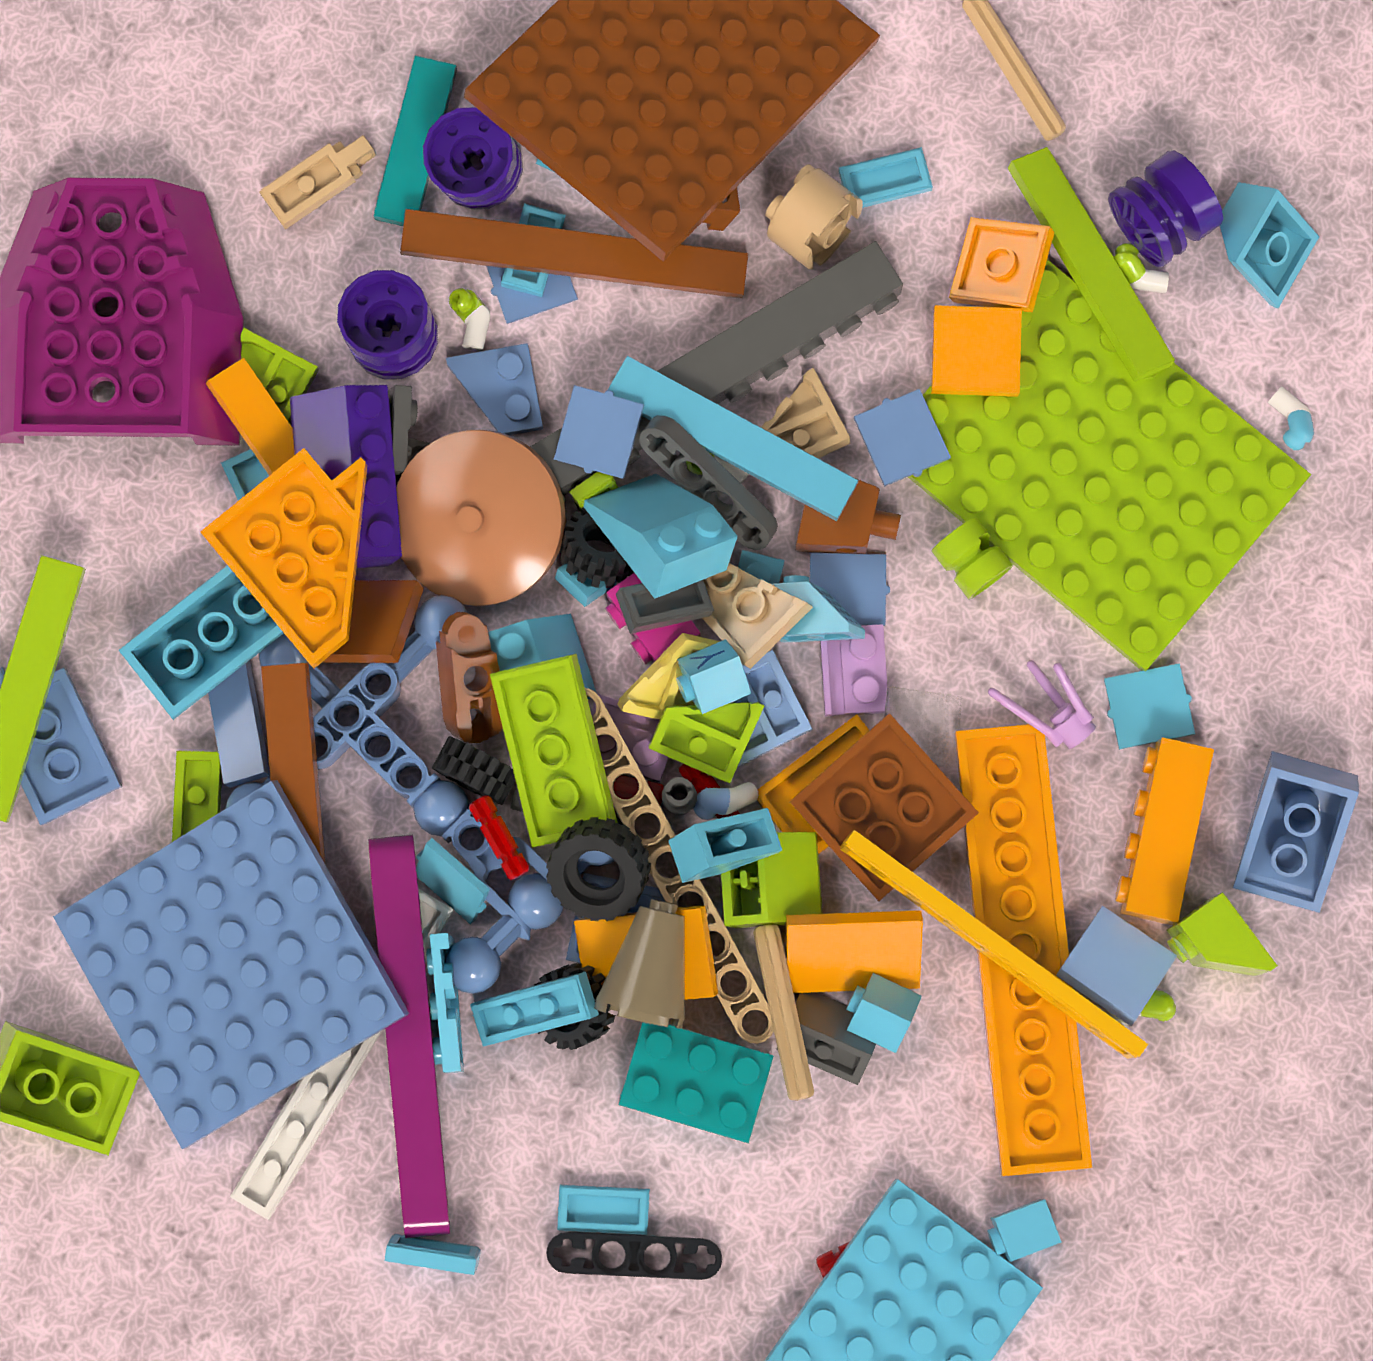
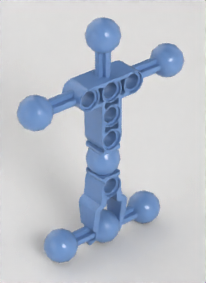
M440 595L431 597L422 603L416 612L414 621L415 632L406 640L398 663H370L341 690L318 667L313 669L309 664L311 697L322 708L313 717L315 737H324L328 742L325 754L317 758V769L328 768L351 747L400 796L407 799V803L413 808L415 820L421 829L431 835L443 837L448 844L452 841L453 846L469 864L474 875L490 888L486 884V879L491 871L502 868L500 864L503 862L501 858H496L486 838L483 845L477 850L470 851L462 847L461 838L464 832L471 828L480 829L482 826L481 822H476L469 810L467 795L455 783L441 780L436 773L431 775L423 760L380 719L399 698L401 682L436 649V642H440L439 631H442L445 620L456 612L468 613L464 605L454 597ZM282 634L259 652L258 655L260 666L308 662L285 634ZM381 674L390 677L391 685L386 693L373 695L369 692V682L373 677ZM350 705L359 708V719L355 724L347 727L338 724L337 716L342 708ZM378 736L389 738L391 746L386 755L378 758L369 755L368 746L372 739ZM407 767H417L422 772L421 781L414 788L408 789L400 786L399 776ZM270 776L263 783L251 782L236 788L228 798L226 808L270 782ZM616 817L618 824L623 825L620 819ZM513 837L519 847L516 849L518 854L522 853L527 863L538 873L524 875L514 883L509 891L508 905L490 888L485 900L502 917L481 938H463L453 944L446 954L445 963H453L454 986L461 992L474 994L484 992L493 986L500 974V956L518 938L530 941L531 929L538 930L549 927L557 921L563 911V906L560 905L561 902L557 897L554 898L551 893V885L547 883V863L519 837ZM588 851L578 859L577 868L579 875L590 865L603 866L611 864L615 860L603 852Z

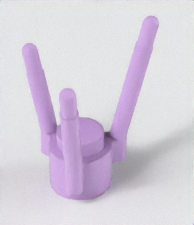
M1029 660L1027 662V667L1035 676V679L1058 708L1050 717V721L1054 724L1052 728L995 688L988 690L989 696L1047 736L1055 747L1063 742L1068 749H1072L1084 741L1096 728L1091 721L1094 717L1083 705L1060 663H1055L1053 668L1070 700L1069 703L1063 700L1034 661Z

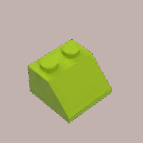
M1223 892L1208 899L1166 930L1172 937L1167 943L1182 963L1189 960L1196 967L1252 976L1270 972L1278 966Z

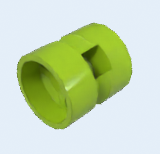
M976 517L971 518L956 528L931 550L946 571L954 570L956 572L954 582L968 600L982 593L1013 567V564L999 546L991 547L988 544L991 536Z

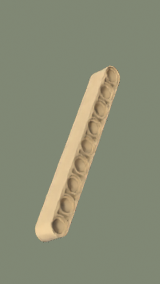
M585 688L587 697L593 699L596 704V712L592 719L597 738L608 735L613 737L618 745L614 757L602 760L615 810L623 824L629 827L634 835H638L634 827L636 819L641 814L652 813L660 820V831L654 838L643 839L640 837L643 847L647 848L649 853L648 862L651 863L650 874L667 903L677 905L679 897L687 891H694L702 897L703 905L706 908L709 931L719 932L725 940L723 951L713 956L718 987L717 996L737 1033L743 1040L756 1044L766 1041L774 1032L769 1005L700 879L682 883L680 874L673 878H665L657 872L656 861L662 853L672 852L668 840L676 835L601 698L595 691ZM623 774L634 776L639 783L637 794L628 800L617 797L613 790L616 778ZM731 970L741 972L746 978L745 989L735 996L726 994L720 986L722 976ZM751 1010L764 1012L768 1019L766 1029L757 1035L747 1033L742 1027L744 1015Z

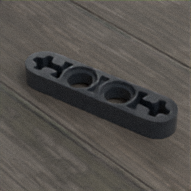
M564 1232L552 1238L546 1251L547 1260L551 1267L565 1274L704 1280L716 1275L722 1264V1255L717 1244L704 1238ZM565 1239L572 1240V1247L575 1249H587L585 1239H593L595 1244L591 1255L594 1268H585L586 1258L581 1257L572 1258L570 1266L562 1265V1258L554 1256V1249L562 1247L563 1240ZM606 1242H618L625 1250V1259L616 1268L606 1267L599 1259L600 1248ZM652 1244H663L670 1252V1262L661 1270L649 1268L644 1261V1252ZM675 1244L686 1245L683 1254H696L698 1246H707L708 1254L715 1255V1263L708 1264L706 1272H698L695 1263L682 1262L684 1272H674L677 1261Z

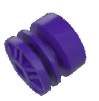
M476 107L457 108L442 115L427 133L423 145L424 166L431 181L455 204L469 209H490L505 202L517 189L523 173L522 152L513 137ZM474 155H477L484 165L479 171L471 167L472 162L470 158Z
M1175 150L1167 151L1146 166L1144 171L1145 180L1138 176L1131 177L1127 180L1125 187H1117L1109 193L1108 197L1110 210L1126 238L1139 250L1142 257L1156 267H1164L1172 261L1173 255H1180L1186 251V237L1192 241H1200L1219 227L1224 219L1220 203L1205 177L1192 162Z
M374 270L358 277L345 289L338 304L337 323L356 362L367 373L382 379H403L418 373L431 361L438 345V326L422 289L409 276L394 270ZM393 325H397L399 331H392L390 337H385L383 331L389 332Z

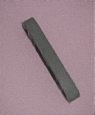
M667 416L653 417L640 434L639 441L643 450L683 489L712 504L737 534V540L742 545L753 550L765 548L773 538L778 527L773 514L679 423ZM677 450L680 452L678 456L675 454ZM684 461H690L699 466L702 475L689 471ZM721 491L731 497L734 504L723 503L718 499L715 492Z

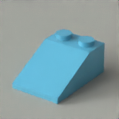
M658 474L650 475L584 500L583 507L654 599L727 570L738 537L737 534L712 504Z

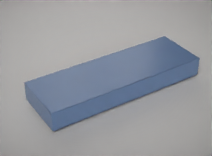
M249 660L208 692L223 782L229 788L270 776L252 668Z

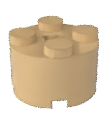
M807 164L795 177L794 186L785 197L779 195L771 202L765 216L771 220L767 231L768 238L811 270L813 269V261L821 266L846 240L851 230L845 225L851 215L858 220L862 211L863 201L822 169H815L810 164Z

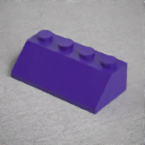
M343 385L291 397L290 409L295 455L305 448L331 480L336 478L360 457L367 464L356 568L388 567L402 557L387 385Z

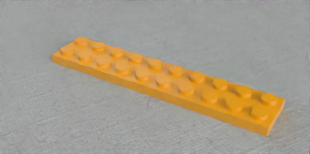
M1030 724L955 731L960 792L979 812L964 826L973 916L1056 976L1068 958L1069 950L1045 735ZM977 950L1001 1176L1092 1168L1076 1021ZM1063 981L1065 984H1067L1068 986H1070V987L1073 989V987H1072L1071 985H1069L1068 983H1066L1065 981Z

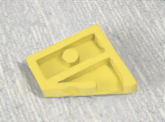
M682 633L619 698L617 705L620 710L660 720L666 706L695 705L692 700L685 702L679 690L676 678L682 676L677 659L720 641Z

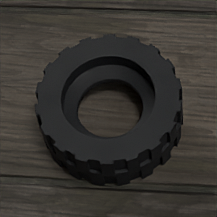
M590 817L589 820L583 821L581 819L575 822L571 828L568 827L564 830L547 861L546 868L548 873L546 878L547 883L551 885V893L554 898L557 897L561 902L560 905L566 910H571L575 913L574 915L580 918H590V921H599L601 919L611 921L615 920L619 915H626L630 908H634L648 882V875L651 871V863L648 862L649 853L647 848L643 847L641 838L638 835H634L626 825L615 823V820L609 818L603 820L599 819V817ZM588 851H600L609 855L619 866V880L607 888H599L589 884L581 878L578 872L577 863L580 856Z

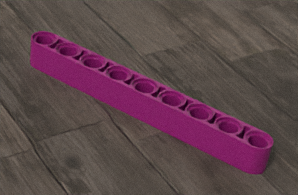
M412 834L368 839L378 956L410 1013L385 1028L405 1239L450 1234V1221L448 1218V1199L414 837Z

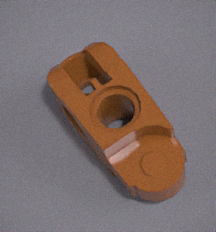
M456 612L445 620L442 631H439L440 642H436L443 720L446 729L456 738L469 744L481 743L499 734L503 729L490 677L491 673L500 671L497 654L491 651L487 625L483 624L478 617L467 612ZM474 666V679L465 685V672ZM475 709L477 714L471 721L470 710Z

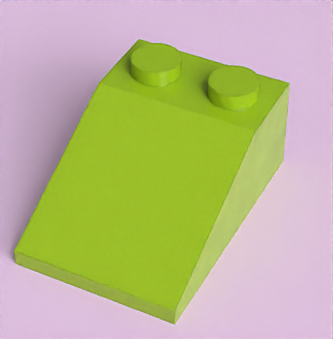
M5 1021L0 1033V1121L109 1156L140 1073L136 1068L52 1036Z

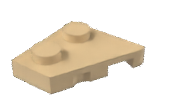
M814 368L804 374L803 382L789 398L786 396L776 408L774 417L761 426L762 429L816 458L823 457L850 444V436Z

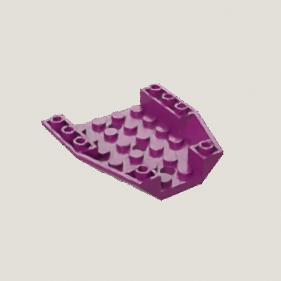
M66 178L33 191L0 275V443L24 444V436L191 437L196 445L240 446L239 431L206 385L209 379L241 360V332L244 329V318L204 192L154 178ZM113 212L122 216V223L116 231L108 233L100 230L99 223L105 214ZM110 296L118 299L119 306L115 314L109 317H101L96 314V305L102 298ZM103 381L112 382L115 385L114 396L107 402L95 401L92 396L94 387Z

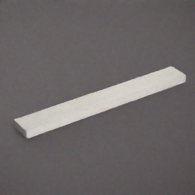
M419 889L426 959V950L431 948L430 934L442 932L454 909ZM382 1031L299 1080L230 1196L232 1199L270 1220Z

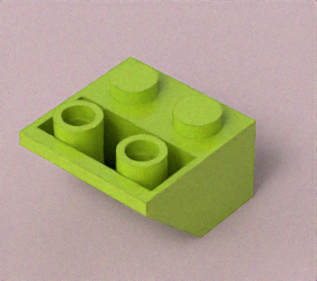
M776 832L782 851L721 874L725 926L738 929L759 927L766 924L785 925L786 915L823 914L816 832Z

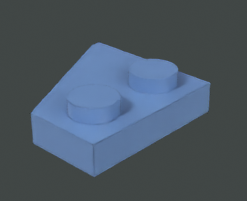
M528 343L446 358L450 371L460 381L469 396L482 410L497 432L515 435L543 429Z

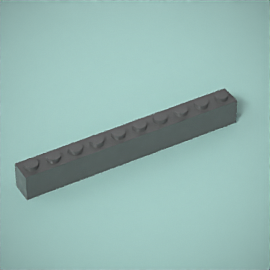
M874 241L659 369L657 372L716 404L725 399H728L730 403L736 402L751 392L750 384L762 377H765L767 381L775 379L789 368L787 362L799 355H802L804 359L812 357L826 346L824 340L837 332L841 337H844L858 329L863 323L861 318L874 310L877 315H881L892 309L899 303L897 297L901 295L903 282L878 243ZM641 416L628 466L641 457L638 452L643 449L639 441L640 434L650 422L649 419ZM562 428L530 447L544 459L552 470L560 486L565 503L566 499L564 496L597 471L588 474L584 471L583 467L554 460Z

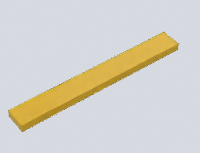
M855 830L852 831L841 844V851L1125 1058H1137L1144 1052L1148 1043Z

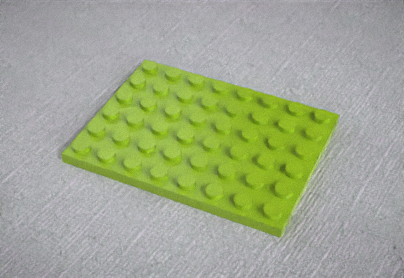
M1047 260L1033 313L1022 311L1019 396L931 394L930 386L923 394V397L951 458L923 470L920 477L911 475L908 478L962 523L976 517L990 534L991 538L988 544L991 547L999 546L1015 567L1137 668L1146 672L1312 474L1174 362L1171 367L1134 382L1076 283Z

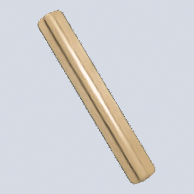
M963 0L962 7L1044 139L1050 141L1059 137L1066 128L1064 121L989 1Z
M766 924L755 928L753 935L787 1095L790 1100H804L814 1095V1087L782 938L777 925Z

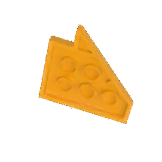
M303 448L200 532L314 669L349 641L367 464L360 457L336 478L331 480L305 448Z

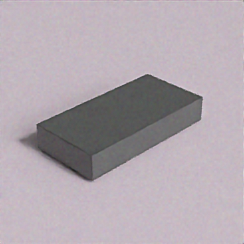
M703 580L655 599L643 583L619 588L616 593L630 634L709 617L714 611Z

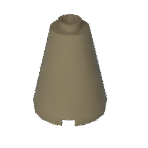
M651 899L649 907H639L596 998L594 1009L606 1013L607 1004H610L609 1010L618 1011L617 1016L665 1027H668L669 1020L672 1018L671 1024L680 1029L683 1028L685 1020V916L676 914L678 905Z

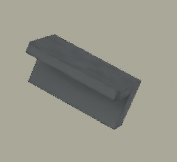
M818 992L800 993L796 1001V1008L808 1064L858 1085L876 1044L847 1031L854 1014L846 1010L848 1005Z

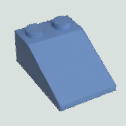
M1272 751L1260 786L1233 888L1320 913L1359 794L1358 775Z

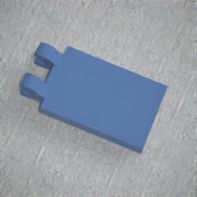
M3 667L0 668V688L5 675ZM65 668L54 673L21 781V786L39 824L42 826L122 787L95 727Z

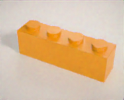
M1164 737L1156 742L1155 748H1147L1142 768L1143 773L1149 774L1146 791L1139 789L1133 815L1140 817L1137 834L1129 833L1124 858L1130 859L1131 864L1128 877L1120 876L1115 895V901L1122 903L1120 914L1168 925L1178 923L1214 749Z

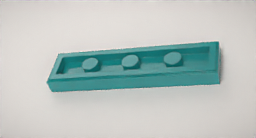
M419 56L414 57L373 215L375 220L403 226L406 209L421 211L430 178L423 162V145L429 129L447 112L457 73V66L455 64Z

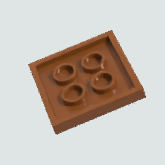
M890 713L790 801L794 808L878 902L894 888L841 851V844L852 831L855 830L913 872L979 813Z

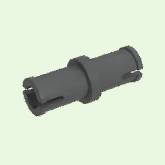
M675 777L664 786L662 802L669 812L676 815H684L695 807L697 791L694 785L687 779ZM676 793H684L687 797L683 800H675L672 796Z

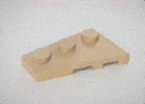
M730 563L726 571L703 579L714 611L709 617L702 619L722 641L725 639L739 655L742 664L749 669L813 608L807 602L778 589L762 579H758Z

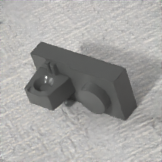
M394 385L388 390L395 479L401 477L405 468L416 454L430 444L429 442L408 438V431L411 429V426L415 425L417 420L418 405L416 400H412V386Z

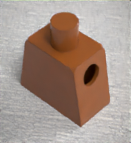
M859 480L837 521L804 505L795 551L866 554L870 535L896 540L901 514L877 510L876 505L880 489Z

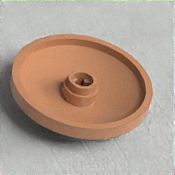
M466 430L443 436L417 453L409 462L398 481L396 491L402 549L401 558L413 576L423 586L438 596L454 597L463 605L472 606L492 605L513 599L536 585L549 571L559 554L566 522L565 505L560 486L544 459L534 449L515 437L491 430Z

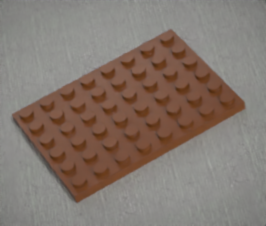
M558 0L465 88L464 98L664 262L877 44L880 35L837 0Z

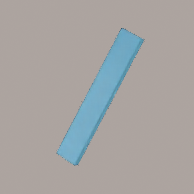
M629 356L624 360L608 390L614 392L616 397L644 404L643 417L649 420L655 416L672 418L709 453L835 521L838 520L859 480Z

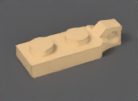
M364 135L344 147L341 141L333 146L329 143L265 186L259 193L286 230L355 183V180L363 175L359 167L376 156L375 151Z

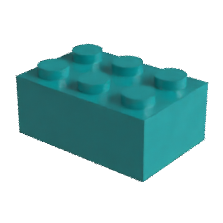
M642 1022L618 1105L749 1144L774 1056L689 1030L676 1028L672 1025L665 1027Z

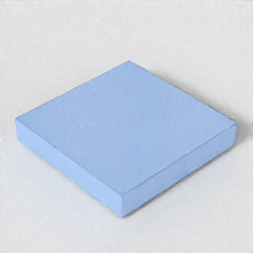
M1102 906L1056 976L1132 1026L1177 955Z

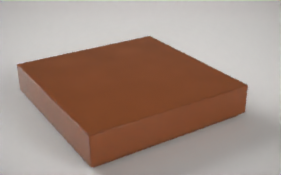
M355 580L349 641L323 662L398 663L424 590L422 585L417 580Z

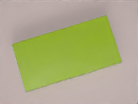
M577 654L491 673V682L532 847L556 843L564 830L568 827L571 828L575 822L581 819L586 821L590 817H599V819L603 820L609 818L618 823Z

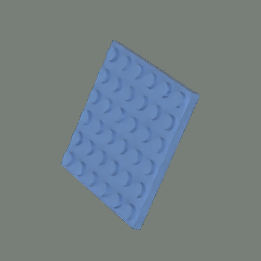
M271 780L53 916L181 1149L195 1144L410 1014L277 780Z

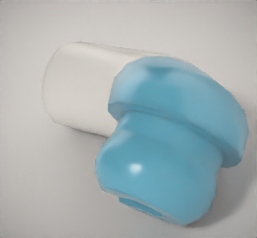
M1281 386L1268 403L1288 420L1289 430L1283 435L1284 443L1293 450H1301L1306 442L1310 443L1314 436L1311 412L1305 404Z

